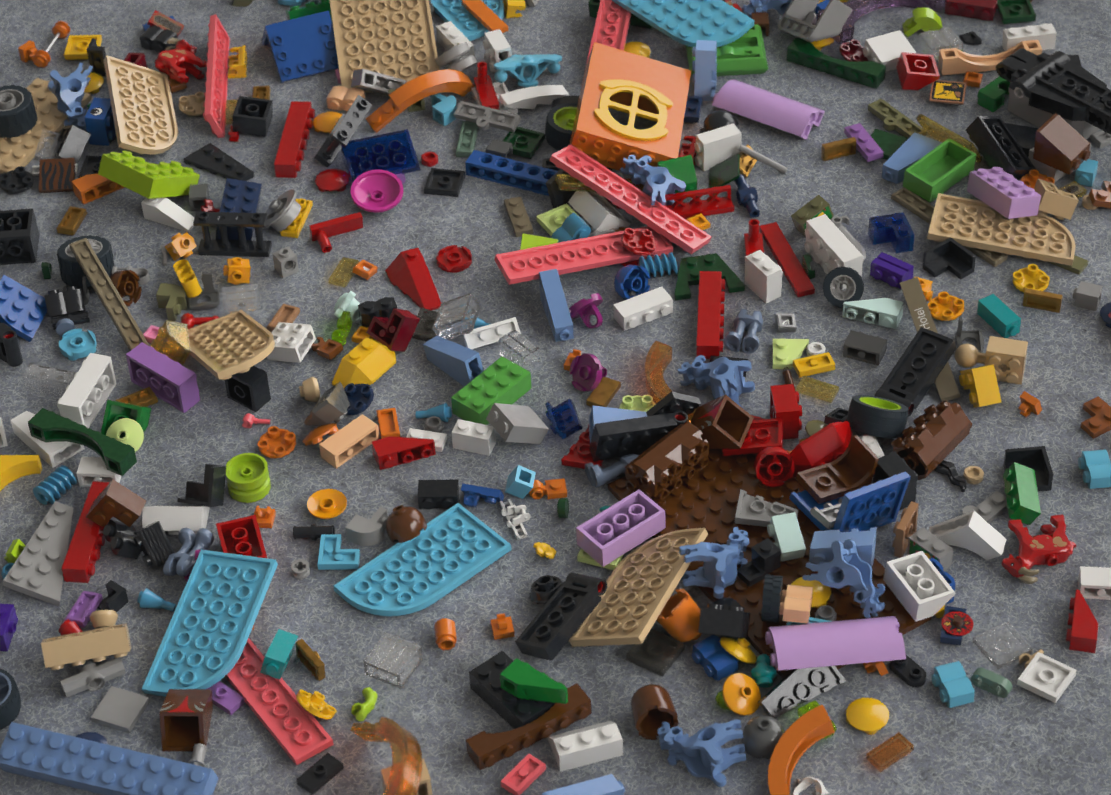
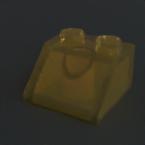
M166 320L163 326L159 328L156 339L152 340L151 346L156 351L167 355L173 361L179 362L182 366L191 352L188 326L184 323Z

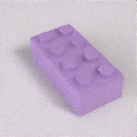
M993 167L992 169L981 168L977 171H970L967 192L1007 219L1038 215L1041 195L1035 192L1033 188L1026 186L1024 182L1015 179L1013 175L1006 173L1000 167Z
M638 489L576 527L577 545L604 567L665 529V510Z

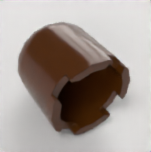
M649 684L639 688L633 694L631 709L635 727L641 737L657 740L656 736H658V729L662 727V722H668L670 729L678 726L677 712L671 696L665 688L660 685Z

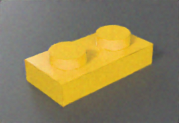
M827 352L793 360V367L799 378L835 370V362L830 353Z

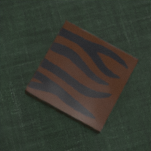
M74 158L40 160V193L73 191L72 181L75 180Z

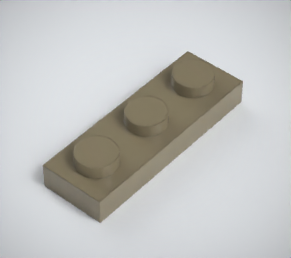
M522 198L505 199L504 205L515 236L520 237L523 233L533 234V228Z

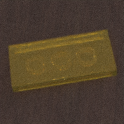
M922 114L916 117L921 127L926 130V134L942 143L950 138L977 154L976 162H981L982 156L972 142Z

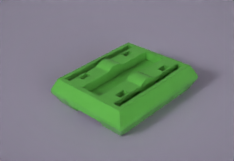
M755 24L734 42L717 47V76L764 74L768 70L762 30L758 24ZM686 46L689 70H691V76L693 77V74H695V71H692V63L695 60V57H692L693 47Z

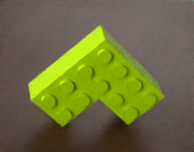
M129 151L102 154L98 171L99 175L148 199L189 195L190 185L198 184L200 174L195 173L194 169L183 167L179 162L147 163L144 158L135 157Z

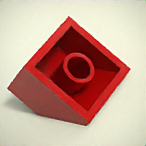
M901 52L896 70L902 89L918 91L939 79L940 75L934 55Z

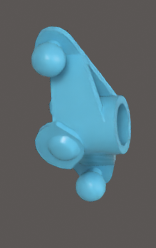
M515 54L494 64V69L497 70L494 78L497 82L503 83L506 81L507 75L519 80L518 86H537L538 80L536 78L546 68L553 74L559 72L560 64L558 62L562 60V56L557 54Z

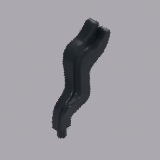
M943 460L935 468L936 472L947 475L953 485L960 486L961 492H965L967 489L966 479L958 475L956 467L952 462Z

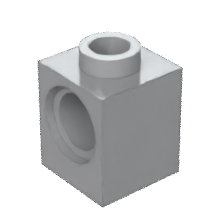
M288 246L272 253L274 268L282 278L299 272L297 255Z

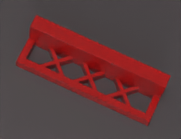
M730 185L665 195L666 201H675L672 205H667L666 207L684 219L698 214L709 216L734 212ZM721 192H727L725 197H718L717 195ZM703 195H709L706 200L700 199ZM688 197H691V198H692V200H691L690 202H687V203H684V202H683V200H684L685 198H688Z

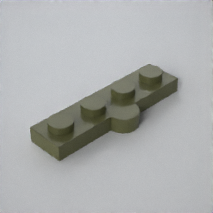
M880 98L868 104V111L883 121L884 129L889 131L896 130L907 139L914 132L926 136V130Z

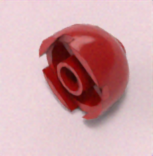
M778 446L764 448L758 453L754 461L755 474L765 486H782L788 478H792L795 471L794 461L788 451Z

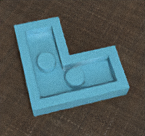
M323 534L320 539L318 570L359 569L360 549H341V534Z

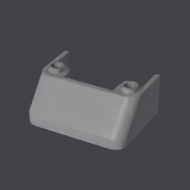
M792 0L780 19L778 28L784 33L807 42L832 38L840 34L852 9L839 0H830L817 21V15L813 11L820 0Z

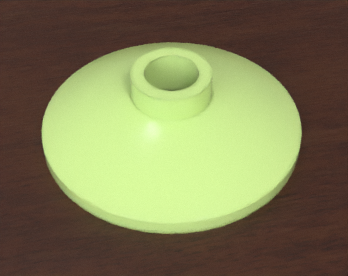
M122 418L115 421L106 433V436L132 446L135 452L139 450L144 440V432L141 425L130 418ZM125 432V437L120 438L121 433Z

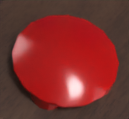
M333 168L320 172L316 176L315 182L318 190L321 192L344 191L350 178L346 171Z
M626 228L621 236L623 246L634 254L649 255L656 249V242L652 237V232L648 229Z

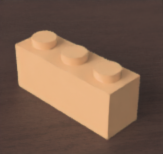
M363 414L319 444L321 458L337 469L371 445L372 441L380 438L378 425Z

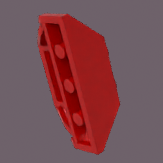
M849 422L831 423L799 443L790 453L795 466L793 477H796L798 472L830 463L839 458L847 449L853 436Z

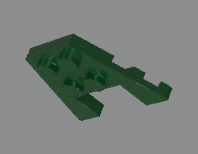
M717 253L681 258L674 294L675 301L691 299L689 286L699 284L700 271H722V279H725L729 293L745 291V284Z

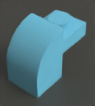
M440 93L431 95L433 120L443 126L453 122L456 119L454 116V112L457 109L456 98L453 95L445 97Z

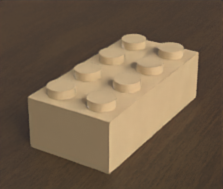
M127 623L43 639L41 647L45 668L51 667V670H58L64 668L65 664L72 663V666L85 664L86 660L93 659V662L106 660L109 655H114V658L127 656L128 652L131 651V642Z

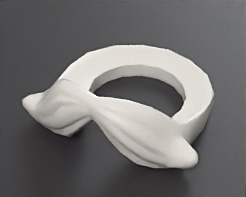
M810 776L797 779L798 786L793 792V795H799L811 783H815L816 795L828 794L823 783Z

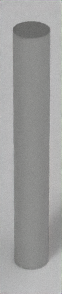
M742 144L738 149L740 152L783 174L788 169Z

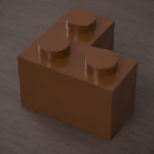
M112 480L93 501L86 517L101 527H104L112 517L131 527L140 517L146 500L117 481Z

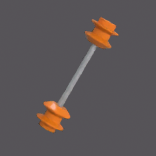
M56 22L52 28L55 37L45 51L38 50L33 56L32 61L37 67L45 68L51 60L48 52L57 38L64 39L69 34L70 27L66 22Z

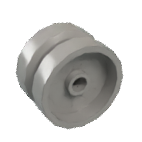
M467 42L450 48L435 59L438 67H444L449 64L450 66L446 69L461 72L478 63L474 55L463 58L470 51Z

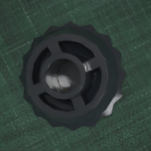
M541 576L531 585L529 599L537 604H545L564 582L556 576Z

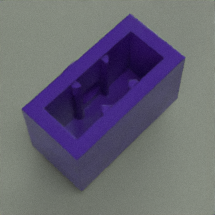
M0 604V651L8 652L13 634L16 631L18 618L14 604Z

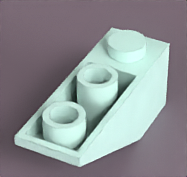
M889 298L844 302L843 317L897 329L903 316L904 302Z

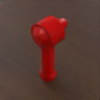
M186 313L181 317V326L188 330L195 325H201L219 317L194 318L192 314Z

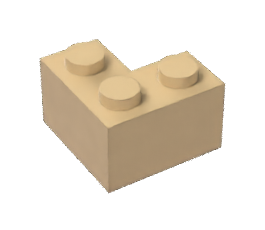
M1038 179L1034 187L1035 192L1041 195L1038 212L1044 215H1048V213L1053 214L1054 217L1060 220H1064V218L1071 220L1079 201L1075 194L1058 190L1054 183Z

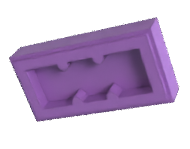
M83 591L64 620L75 621L79 627L85 628L90 620L89 616L93 611H96L103 600L102 594Z
M220 681L207 688L212 689L213 704L229 715H232L245 703L242 695Z

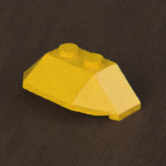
M366 337L342 358L332 385L334 386L341 382L345 389L346 385L350 383L354 385L362 383L373 384L396 364L395 351L389 350L386 345L375 339Z

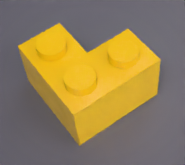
M994 364L960 371L959 382L964 390L970 389L969 400L974 408L1001 403Z

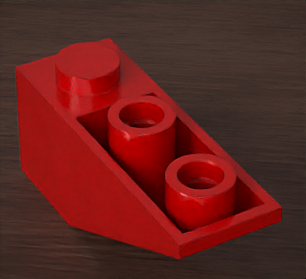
M390 436L372 441L373 456L380 470L436 455L434 439Z
M1076 589L1075 598L1071 597L1069 610H1073V613H1069L1068 625L1072 627L1071 629L1067 628L1066 641L1070 642L1069 650L1095 653L1099 624L1080 590Z

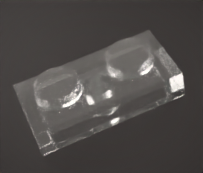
M43 129L34 160L53 159L60 133Z

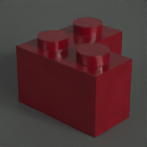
M393 309L389 318L374 316L366 333L378 342L386 345L389 350L405 352L420 319L408 310Z

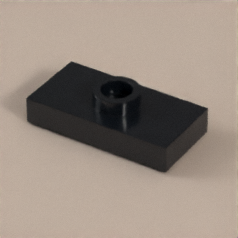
M326 753L297 778V784L314 795L343 770L344 765L331 754Z

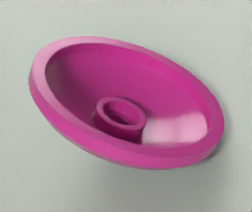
M386 170L364 172L353 181L351 186L353 202L360 209L368 212L388 211L394 208L403 197V184L395 174Z

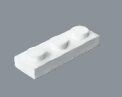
M516 317L463 332L462 335L466 347L473 350L520 336L521 332Z

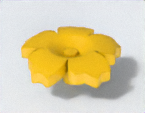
M537 542L533 544V547L536 548V554L542 558L545 556L551 560L557 553L547 543Z

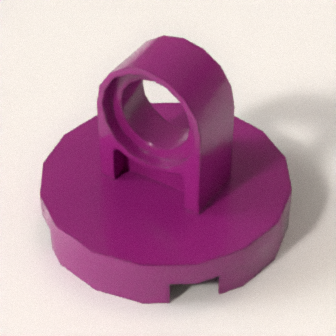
M594 293L590 295L591 299L585 300L583 298L569 308L571 318L581 317L588 328H598L603 322L602 315L597 308L603 302V299L599 293ZM592 315H595L597 318L595 325L590 323Z
M583 353L580 356H576L571 363L572 385L580 391H593L598 387L601 379L606 377L607 370L601 365L600 360L595 355Z

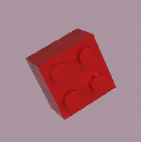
M794 384L770 386V418L783 419V439L798 438L799 431L802 430V422L799 419L802 416V405H798L799 392H795Z

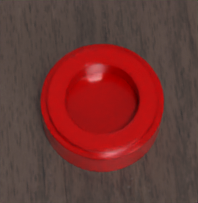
M434 152L422 154V165L427 167L435 166L438 163V155Z

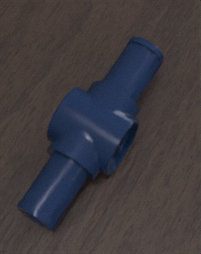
M740 174V177L734 180L738 188L736 191L737 201L739 205L747 208L751 218L758 217L760 210L756 204L758 202L756 188L747 184L744 175Z

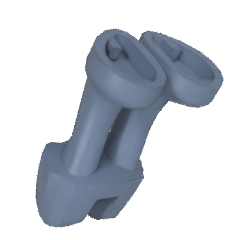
M741 309L733 321L736 328L735 332L730 331L725 335L724 344L731 351L739 352L744 331H748L742 342V350L744 353L750 354L759 347V339L756 336V332L762 330L763 318L761 311H754L751 316L748 315V310Z
M632 453L619 458L620 461L604 469L591 462L585 464L587 478L592 486L596 488L602 486L617 476L625 474V466L639 455Z
M182 528L178 534V540L182 546L177 553L170 554L163 568L164 574L166 576L178 574L184 577L189 575L195 565V550L209 549L214 542L213 534L205 528L199 529L196 534L189 528Z

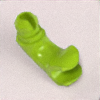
M365 687L362 690L365 702L352 705L351 714L355 715L358 721H364L377 702V692L373 691L370 687Z

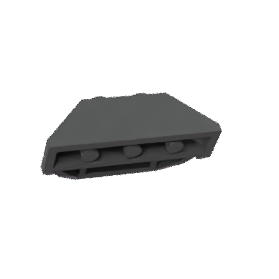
M341 382L324 392L320 400L310 411V415L304 421L306 426L327 425L333 421L337 423L345 417L344 415L348 412L347 409L350 403Z

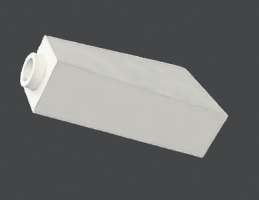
M25 411L11 419L14 434L52 468L85 449L83 445L77 443L57 441L46 443L32 437L28 421L35 414Z

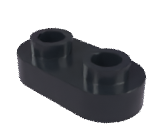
M906 655V659L890 661L891 671L907 685L921 687L925 684L926 671L909 656Z

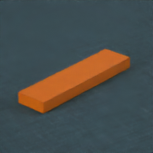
M462 0V6L489 31L498 29L502 33L509 31L508 25L481 0Z

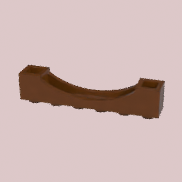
M576 683L567 688V704L555 703L549 711L535 721L505 732L486 733L482 731L466 739L467 754L479 770L491 767L496 762L511 757L514 753L528 748L539 740L548 738L551 734L565 729L570 724L592 714L591 699Z

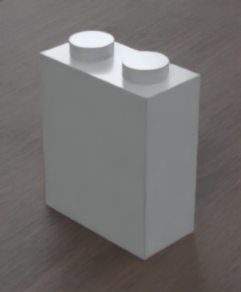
M494 403L486 418L505 442L541 444L549 430L529 406Z

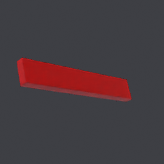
M777 222L760 225V233H762L764 240L796 296L802 297L815 294L812 282Z

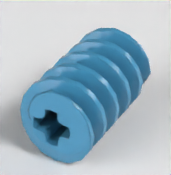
M669 252L667 257L662 253L660 258L655 254L653 259L650 255H647L646 261L643 256L639 258L638 266L644 267L649 275L650 273L653 274L654 278L657 272L660 273L661 277L664 275V271L667 272L668 276L671 275V270H674L676 275L678 274L676 258L672 252Z
M60 465V467L55 469V472H52L44 481H41L38 486L34 487L33 493L40 503L47 505V502L54 504L55 499L59 500L61 498L60 494L64 495L66 489L70 490L72 488L71 484H77V480L68 467Z

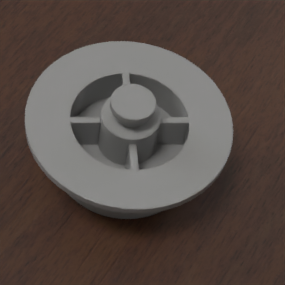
M295 190L286 191L270 203L269 208L265 212L267 213L265 228L271 226L274 230L280 232L295 220L301 210V205L294 200L296 196Z

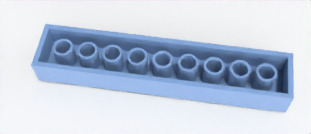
M11 722L0 749V768L5 772L102 795H213L218 781L217 775L211 768Z

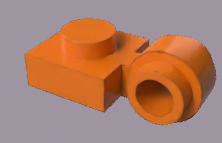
M565 478L545 480V485L539 480H534L533 488L530 490L529 495L536 500L541 499L544 495H547L548 500L567 497Z

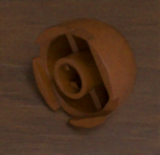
M131 270L117 271L112 274L110 279L121 298L129 296L130 300L124 301L125 305L130 306L132 302L136 304L142 292V287L138 283L140 281L139 276Z
M400 505L395 507L388 516L385 528L391 542L394 543V540L398 539L399 543L419 536V530L422 528L426 530L427 523L419 510L414 507Z

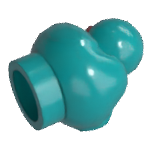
M761 654L757 657L756 667L751 670V676L759 688L773 686V679L776 677L777 671L770 665V657L766 654Z

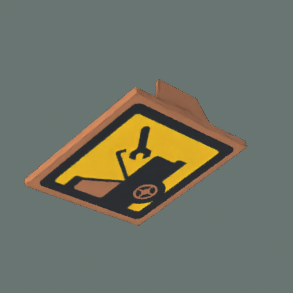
M936 80L932 83L929 101L962 105L964 104L966 83Z

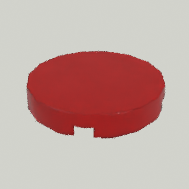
M457 245L444 247L438 252L436 262L443 271L457 273L469 268L472 264V254L466 247L461 246L460 248Z

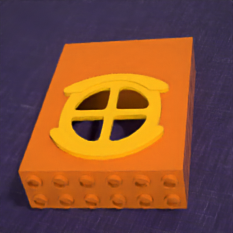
M594 42L584 71L570 144L603 166L620 171L621 167L625 169L626 164L623 163V159H628L629 155H636L637 160L648 155L652 159L648 164L653 167H657L658 162L678 158L691 70ZM608 108L628 113V124L625 126L618 123L611 116ZM635 116L657 122L649 129L639 130L634 128Z

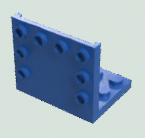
M329 11L265 26L262 44L263 46L268 45V47H271L281 83L339 69L334 29Z
M906 471L895 474L887 479L879 480L876 483L863 486L852 492H847L843 497L818 504L806 490L799 493L792 492L789 499L821 531L840 530V532H851L852 529L857 528L859 531H870V528H879L896 521L911 476ZM842 498L833 528L827 529L811 515V508L817 507L821 510L824 509V504L831 503L836 505L839 504V499Z

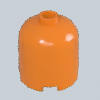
M685 589L675 590L677 594L669 598L656 621L678 642L696 640L702 634L698 633L701 609Z

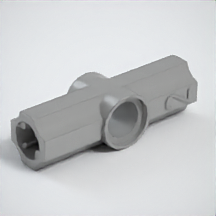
M119 657L100 665L95 663L86 664L81 668L80 673L60 680L59 683L64 696L67 698L87 689L90 691L101 689L106 681L124 675L126 671Z

